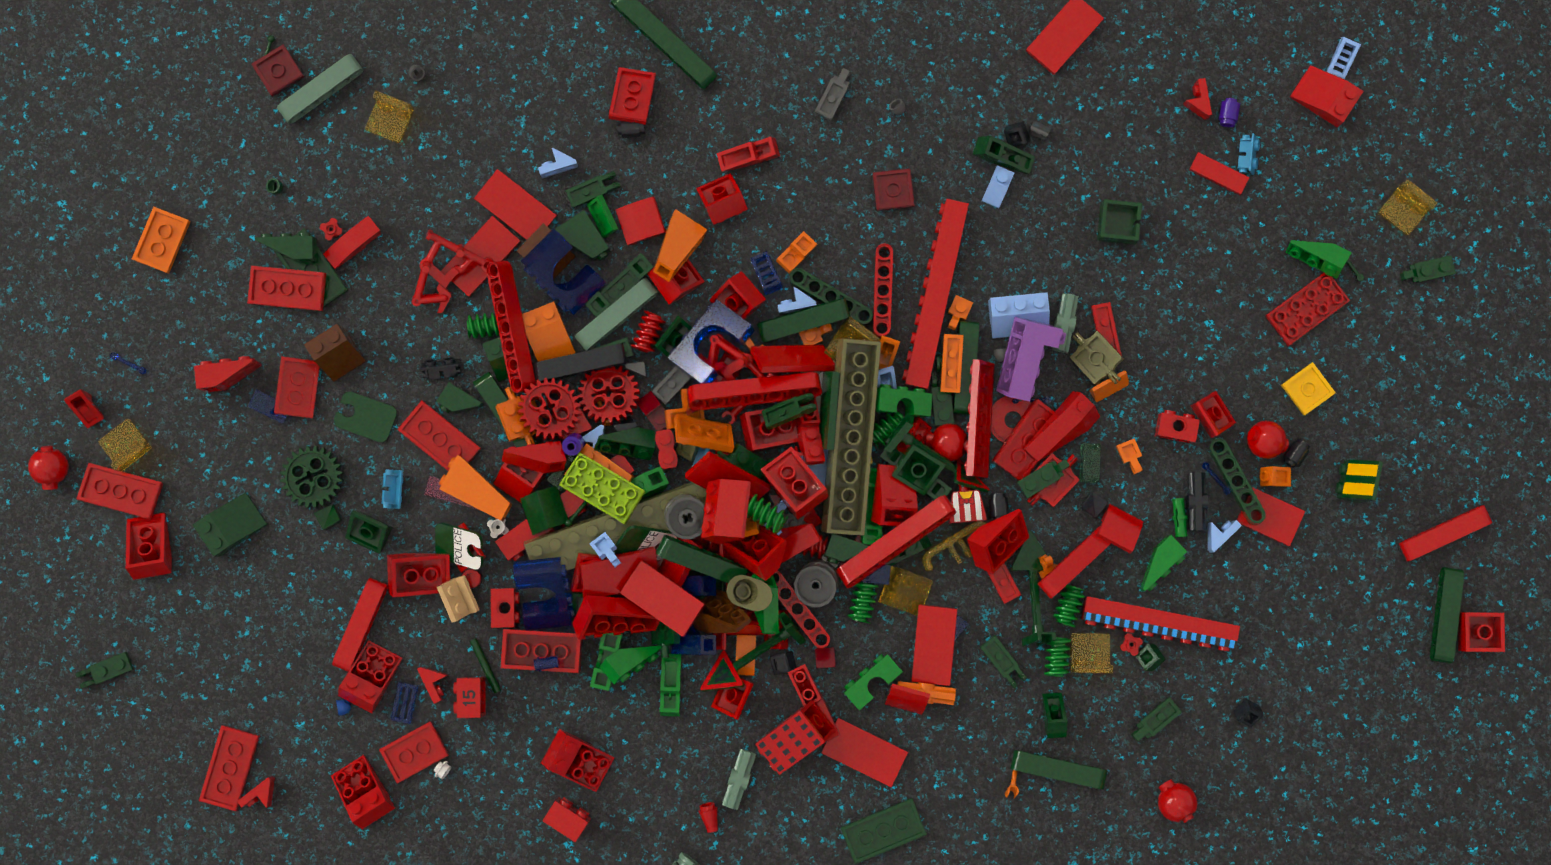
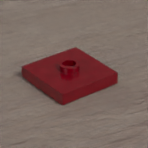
M284 44L251 64L272 97L304 78V75Z
M910 169L872 173L876 211L915 206Z

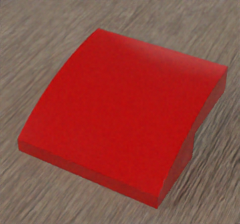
M655 197L646 198L616 209L627 245H633L645 239H651L666 233Z
M1109 504L1096 536L1128 553H1132L1139 538L1143 521Z
M892 684L886 697L885 705L922 715L930 694Z

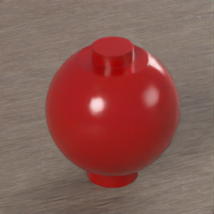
M1265 420L1256 423L1247 435L1249 449L1254 455L1263 459L1274 458L1285 452L1289 446V440L1284 429L1273 421Z
M947 423L937 427L934 432H928L926 446L931 447L932 450L952 462L960 459L965 454L968 437L960 426Z
M42 446L41 450H37L31 456L28 463L30 476L35 482L42 484L43 490L57 489L58 483L66 477L69 469L66 456L60 450L53 449V446Z
M1172 779L1159 786L1161 793L1158 797V807L1166 819L1172 822L1183 821V823H1186L1194 818L1192 814L1197 809V797L1189 786L1182 783H1174Z

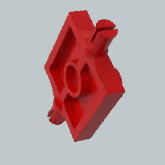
M1051 453L1036 470L1055 460L1058 464L1061 460ZM1072 454L1067 459L1070 466L1062 471L1064 476L1030 497L1027 502L1030 503L1032 501L1030 505L1034 506L1041 498L1053 508L1080 480L1070 468L1078 459Z

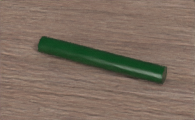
M477 638L469 641L494 694L501 691Z

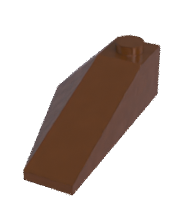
M715 589L701 599L706 605L693 625L695 629L705 633H737L752 621L742 609L729 600L726 592Z

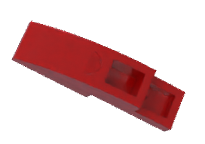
M814 398V400H812L811 402L801 404V407L808 405L810 403H815L817 407L816 398ZM817 407V410L814 412L803 414L804 416L796 419L799 448L803 452L804 462L807 465L824 464L825 462Z
M806 664L788 672L803 706L810 700H813L836 731L827 741L839 736L840 733L835 725L832 714Z

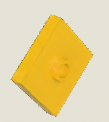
M1313 362L1281 384L1303 416L1336 393Z

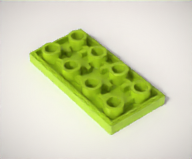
M580 452L559 486L625 525L646 492Z

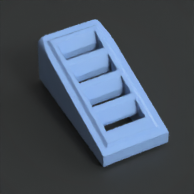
M1341 37L1327 72L1345 79L1361 44ZM1344 45L1352 48V51L1344 49ZM1343 52L1349 55V58L1341 56L1340 53ZM1340 59L1347 63L1346 65H1342L1338 63L1337 60ZM1334 66L1344 69L1343 72L1334 70Z

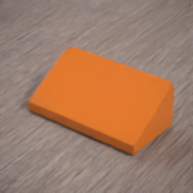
M1122 371L1117 374L1121 378L1117 384H1114L1109 378L1091 388L1090 393L1095 402H1099L1128 386L1127 372Z

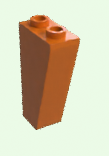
M675 209L669 221L653 272L670 282L703 241L707 229Z
M459 455L456 458L453 457L449 462L448 468L450 469L447 475L444 474L439 482V485H441L440 490L504 521L512 503L463 457Z

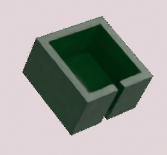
M1104 199L1100 203L1097 241L1135 245L1139 241L1140 224L1138 222L1141 220L1142 203Z

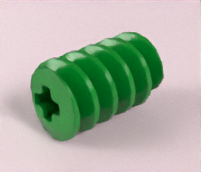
M493 312L490 318L484 313L483 319H480L479 315L476 314L475 320L472 319L471 315H468L467 331L469 339L471 334L477 339L479 333L482 338L486 337V333H488L489 337H493L494 331L497 336H500Z
M900 412L892 413V416L886 414V421L882 418L879 419L880 425L874 423L872 442L878 449H880L878 443L886 445L884 439L892 433L904 418Z
M755 494L749 501L747 518L753 516L754 522L760 519L759 524L761 526L766 524L767 530L773 528V533L777 534L783 528L789 514L784 517V510L777 513L778 506L770 509L771 502L764 505V498L757 501L758 494Z
M860 582L854 585L859 591L852 592L857 598L851 599L855 606H851L849 609L854 613L848 614V617L854 621L871 624L866 620L873 617L868 613V611L874 610L869 604L876 603V600L871 598V596L877 595L873 588H878L879 586Z
M1067 584L1064 587L1067 592L1060 593L1064 599H1058L1062 606L1055 608L1060 614H1053V617L1057 619L1055 622L1075 628L1076 626L1071 621L1078 620L1074 613H1080L1076 606L1083 605L1078 599L1085 598L1081 591L1086 590Z
M1056 637L1055 641L1047 643L1051 648L1046 649V652L1051 655L1045 657L1050 663L1045 664L1044 667L1050 669V671L1044 672V675L1064 677V674L1069 673L1064 667L1069 666L1070 663L1064 661V659L1070 658V655L1065 653V651L1071 650V648L1065 644L1071 642V639Z

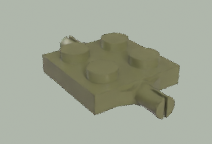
M1096 331L1088 339H1084L1079 332L1073 335L1072 338L1079 346L1070 356L1071 360L1094 385H1097L1106 377H1109L1114 384H1117L1121 378L1114 370L1124 360L1117 350L1099 331Z

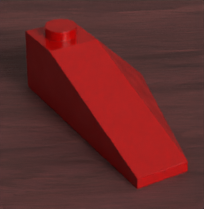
M1072 391L1024 447V450L1036 461H1040L1084 434L1100 417L1095 405L1081 392Z
M812 523L781 529L782 533L779 536L787 542L781 564L822 540Z

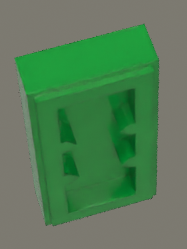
M603 195L597 196L587 204L603 238L618 230Z

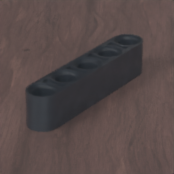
M616 344L539 361L532 365L535 380L543 383L545 378L551 381L552 378L557 380L624 365L627 363L624 345Z

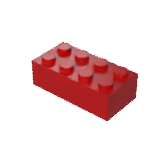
M503 629L501 668L580 673L583 639L578 640L576 633Z

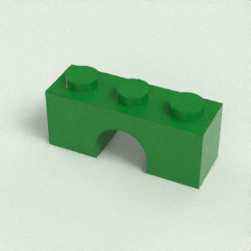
M880 384V387L877 388L875 412L896 413L897 404L901 400L905 405V415L909 413L913 417H931L932 393H925V389L908 391V387L902 386L892 389L891 385Z
M613 633L602 635L599 655L594 667L590 687L606 691L611 690L612 682L601 670L600 665L607 657L621 648L624 633H621V635H613Z
M880 654L873 661L875 664L870 669L866 667L859 673V679L855 682L852 679L844 686L846 690L843 693L859 711L874 698L868 691V683L872 678L880 677L889 685L903 672L888 654L884 656Z

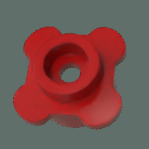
M331 218L329 222L320 225V230L325 233V239L332 240L342 234V229L338 226V221L335 218Z
M1127 633L1120 648L1122 651L1130 652L1131 655L1136 656L1139 653V646L1143 644L1141 638H1135L1132 634Z

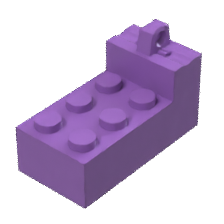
M1015 317L996 391L1011 398L1030 401L1035 392V379L1038 378L1040 373L1039 364L1040 360L1044 357V345L1059 348V344H1064L1066 333L1063 332V329L1050 324Z

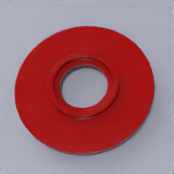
M1008 396L996 401L992 406V434L1004 443L1014 429L1009 428L1005 424L1006 414L1014 411L1022 418L1032 403Z

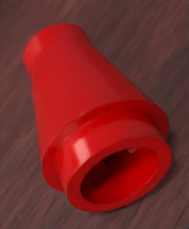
M714 802L701 804L698 812L707 833L718 831L717 806H715Z

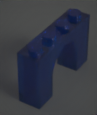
M552 229L521 260L526 266L523 270L531 278L535 276L537 278L535 282L542 289L546 287L549 290L547 295L554 301L557 299L559 301L557 305L565 313L570 311L574 315L606 282L589 265H586L570 281L562 284L554 283L553 271L556 264L573 247L560 233Z
M717 299L707 307L705 314L695 321L694 327L684 334L682 341L670 351L668 359L675 367L698 384L712 383L718 376L714 368L698 357L699 343L706 335L712 332H723L743 346L755 332L750 323Z
M561 557L514 562L513 577L516 590L542 587L550 589L556 594L545 601L523 603L525 630L572 625V617H575L574 607L570 605L572 604V593L568 592L570 590L569 579L565 578L567 576L566 564L562 565Z
M687 576L682 588L696 598L700 596H716V578L711 576ZM692 624L685 637L681 636L680 644H672V654L716 655V635L700 634Z

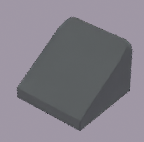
M1033 121L1028 133L1041 140H1046L1051 128Z
M644 362L628 363L625 365L627 370L647 378Z

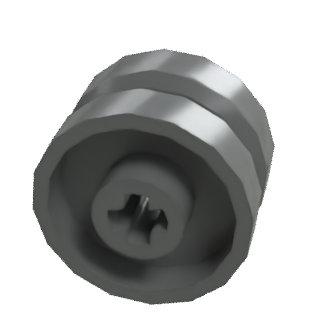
M680 494L673 497L667 503L664 510V521L670 532L681 539H693L702 534L701 528L704 518L705 505L703 502L690 494ZM689 513L688 519L682 517L683 514L687 515Z
M824 560L807 562L800 569L794 582V590L798 599L810 607H822L828 604L834 598L840 583L836 568Z

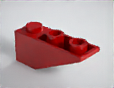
M547 441L536 445L528 444L522 447H509L504 449L502 462L542 473L563 471L567 461L561 441Z

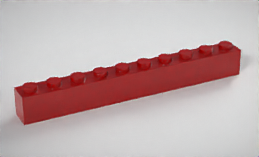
M946 199L945 204L941 203L939 214L942 215L941 222H937L935 233H938L937 240H933L931 251L934 254L932 259L929 258L927 270H930L923 282L922 288H926L924 296L921 295L918 306L922 308L920 314H916L914 325L918 326L916 333L912 332L910 340L913 348L912 351L908 350L906 358L909 366L908 370L904 369L902 380L905 381L904 386L925 389V391L928 389L969 203Z

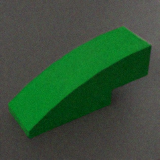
M669 654V658H662L660 716L680 717L681 654Z

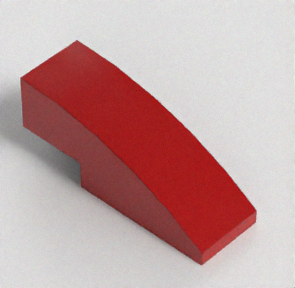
M768 137L719 152L717 157L721 171L724 172L780 157L776 138Z
M367 216L339 238L323 255L332 267L337 269L365 249L368 243L380 236V229Z

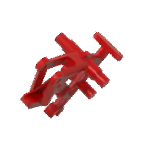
M429 229L426 239L432 240L434 243L427 257L420 261L421 272L412 297V304L419 306L420 304L440 302L437 313H442L451 298V292L447 289V286L454 276L458 273H464L474 262L481 265V269L486 272L487 267L484 264L486 262H494L491 257H485L484 259L464 249L463 244L457 245ZM441 245L456 252L458 257L464 256L467 258L461 265L453 266L445 275L433 265V260ZM428 273L439 282L437 286L439 293L422 295Z
M722 334L710 337L711 345L708 359L702 354L697 356L698 361L709 373L712 374L720 371L727 381L736 380L733 373L744 367H748L757 378L779 376L781 374L780 372L767 373L768 375L766 376L764 373H761L758 366L754 363L753 356L748 353L745 354L724 339ZM720 348L737 360L729 365L724 361L717 362ZM747 405L735 406L732 410L725 411L722 417L724 418L728 414L731 415L732 420L728 424H734L737 421V415Z

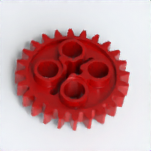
M622 366L618 370L616 367H611L596 372L593 371L591 376L585 374L586 381H580L583 387H578V392L582 394L577 395L579 397L578 400H582L579 404L581 405L580 407H584L582 409L583 413H588L589 419L595 416V423L601 419L603 425H605L606 420H609L610 425L613 424L615 419L620 423L621 417L627 420L626 414L633 415L631 408L637 409L635 402L640 401L639 397L636 396L640 394V390L635 389L638 387V382H633L635 380L634 375L629 376V370L623 373ZM617 381L623 383L620 387L613 386ZM598 383L603 384L601 389H595L594 386ZM607 392H611L610 397L606 396ZM619 399L624 401L620 406L614 404ZM599 401L605 403L602 407H596L595 404Z
M547 378L544 379L543 383L537 380L536 386L530 383V390L525 388V395H520V399L523 402H518V407L523 408L517 412V414L523 415L519 421L526 422L523 428L530 427L529 434L535 431L536 438L542 434L543 440H546L547 435H550L551 440H554L556 434L561 438L562 432L568 435V428L573 430L575 427L573 423H578L579 419L575 416H580V411L576 409L580 408L581 405L575 403L579 397H572L575 390L568 391L569 384L563 387L562 380L556 384L555 378H552L551 383H548ZM555 393L559 396V399L554 401L550 399L549 395ZM541 394H545L548 407L553 408L552 416L557 424H553L550 411L545 410L546 402ZM538 400L541 402V406L534 407L531 402ZM564 411L567 416L560 418L557 416V412ZM544 417L548 419L549 423L542 425L539 423V419Z

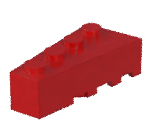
M585 595L572 624L577 638L580 640L590 635H594V638H597L607 633L621 635L625 631H631V633L656 631L660 621L628 598Z

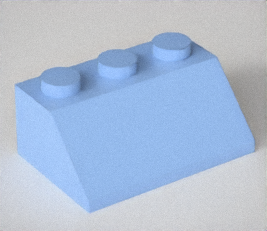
M1048 292L994 297L988 300L992 339L1010 337L1015 317L1049 324Z

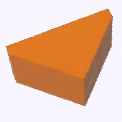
M882 336L880 339L879 369L892 366L900 341L886 336Z

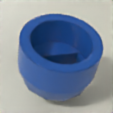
M344 699L336 700L338 715L347 714L351 709L349 701Z

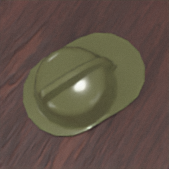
M738 575L733 577L727 585L726 592L729 600L739 607L751 611H761L767 608L772 601L771 588L761 580L746 575Z

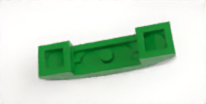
M870 468L864 536L861 535V542L864 545H871L882 537V526L871 521L877 468Z

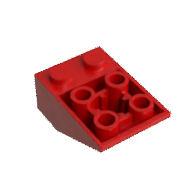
M250 356L238 357L237 361L220 359L219 363L202 361L200 365L194 366L196 389L206 393L227 390L261 367L262 364L254 358H250Z
M878 464L871 521L879 525L898 526L918 511L916 490L892 476L896 465Z
M368 640L340 684L338 696L373 713L400 665L402 657Z
M559 728L541 764L548 770L597 792L614 757Z
M362 755L331 775L352 823L359 828L364 829L395 809L388 792L365 755Z

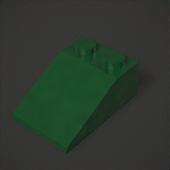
M244 493L194 523L193 527L214 557H221L266 526L267 522L248 494Z

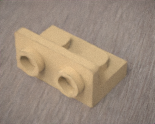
M464 575L452 578L437 587L451 622H456L471 613L479 611L477 601Z

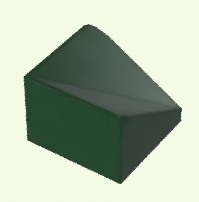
M334 504L314 513L323 530H327L343 521Z
M1147 644L1136 655L1145 671H1154L1166 660L1155 644Z

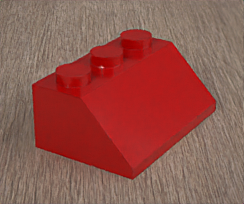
M728 479L708 482L701 528L702 539L716 544H724L745 538L751 482Z
M759 524V534L722 545L730 558L767 581L780 568L787 542L779 535L774 534L771 530H767L765 526Z

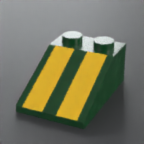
M1368 460L1344 461L1339 469V474L1341 475L1340 482L1337 483L1335 489L1337 498L1356 503L1376 500L1383 462Z

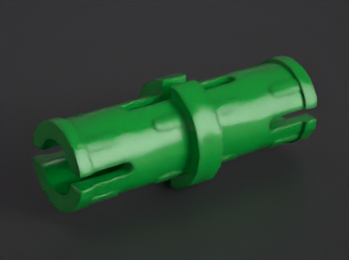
M1185 498L1172 499L1174 513L1172 520H1174L1175 537L1188 536L1186 526L1188 515L1185 514Z

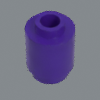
M1226 98L1225 101L1221 102L1219 114L1221 126L1235 127V123L1238 122L1240 103L1237 102V99Z
M578 433L568 435L562 443L563 451L571 456L578 454L584 447V438Z

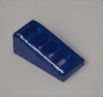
M767 251L750 258L765 295L783 288ZM766 259H767V261H768V262L763 263V264H761V265H759V266L756 265L757 263H759V262H761V261H764V260H766ZM770 266V269L760 273V270H763ZM771 274L774 275V276H771V277H769V278L763 280V278L766 277V276H768V275H771Z

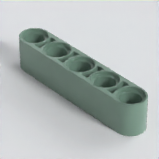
M348 54L282 101L277 106V110L288 124H292L358 77L363 72V68L352 54Z
M647 278L642 279L575 335L576 340L586 351L593 349L658 294V291Z

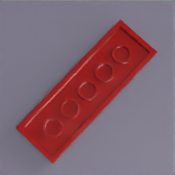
M973 359V364L970 367V374L972 375V381L969 386L971 398L968 405V413L970 415L967 424V461L964 467L966 476L988 478L995 364Z

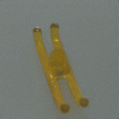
M983 521L971 523L927 550L922 559L924 569L932 571V557L948 548L957 564H960L962 562L961 558L953 546L955 542L962 548L965 556L970 558L972 554L962 538L987 523Z

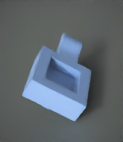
M606 532L589 543L601 560L607 557L614 567L621 564L613 553L617 547Z

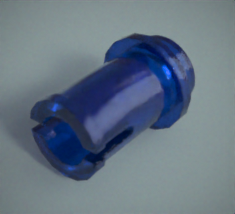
M557 655L534 659L535 671L539 670V672H542L545 669L559 668Z

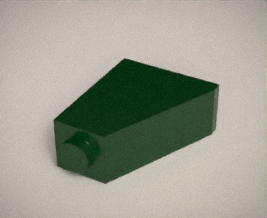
M584 210L552 230L561 241L593 261L605 259L608 256V252H610L609 247Z

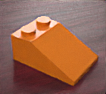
M554 301L522 314L526 336L538 362L576 353Z

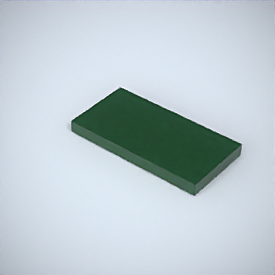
M304 228L294 236H299L300 233H308V231ZM318 246L317 262H296L274 251L286 269L326 273L323 308L349 291Z
M823 371L819 430L823 449L834 450L840 373L833 371Z
M912 798L840 827L855 864L927 835Z

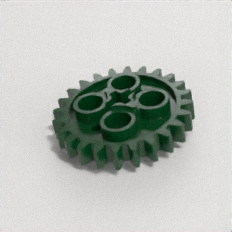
M306 446V451L299 448V454L292 452L293 459L286 458L289 462L288 465L282 464L286 468V471L280 472V474L285 475V478L281 479L280 482L286 483L282 490H289L286 496L290 497L293 495L291 501L296 502L299 500V506H302L304 502L306 508H310L311 503L314 508H317L318 502L325 506V500L332 502L331 495L338 496L335 489H342L338 486L339 482H344V480L339 478L344 472L338 471L342 465L335 464L338 458H331L333 453L330 451L325 454V448H322L320 451L318 446H314L313 451L310 446ZM317 459L321 461L319 469L313 467V463ZM298 467L303 468V474L300 477H297L295 473ZM325 469L328 470L327 473L320 474V475H317V476L313 477V480H314V481H312V480H305V481L301 482V483L298 484V485L296 484V482L299 481V480H303V479H307V478L311 477V474H310V473H312V474H319L320 472L324 471ZM323 477H327L329 481L326 487H322L320 484ZM308 484L311 490L305 495L303 487Z

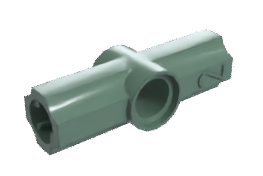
M1062 293L1059 312L1056 315L1054 326L1063 329V332L1066 333L1064 344H1059V348L1052 347L1053 351L1069 352L1071 336L1076 325L1075 314L1079 296Z
M740 748L735 767L732 768L727 783L728 788L722 805L738 810L744 790L746 791L751 776L750 771L756 753Z

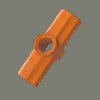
M898 681L897 685L929 693L928 704L954 705L955 688L935 686L936 684Z

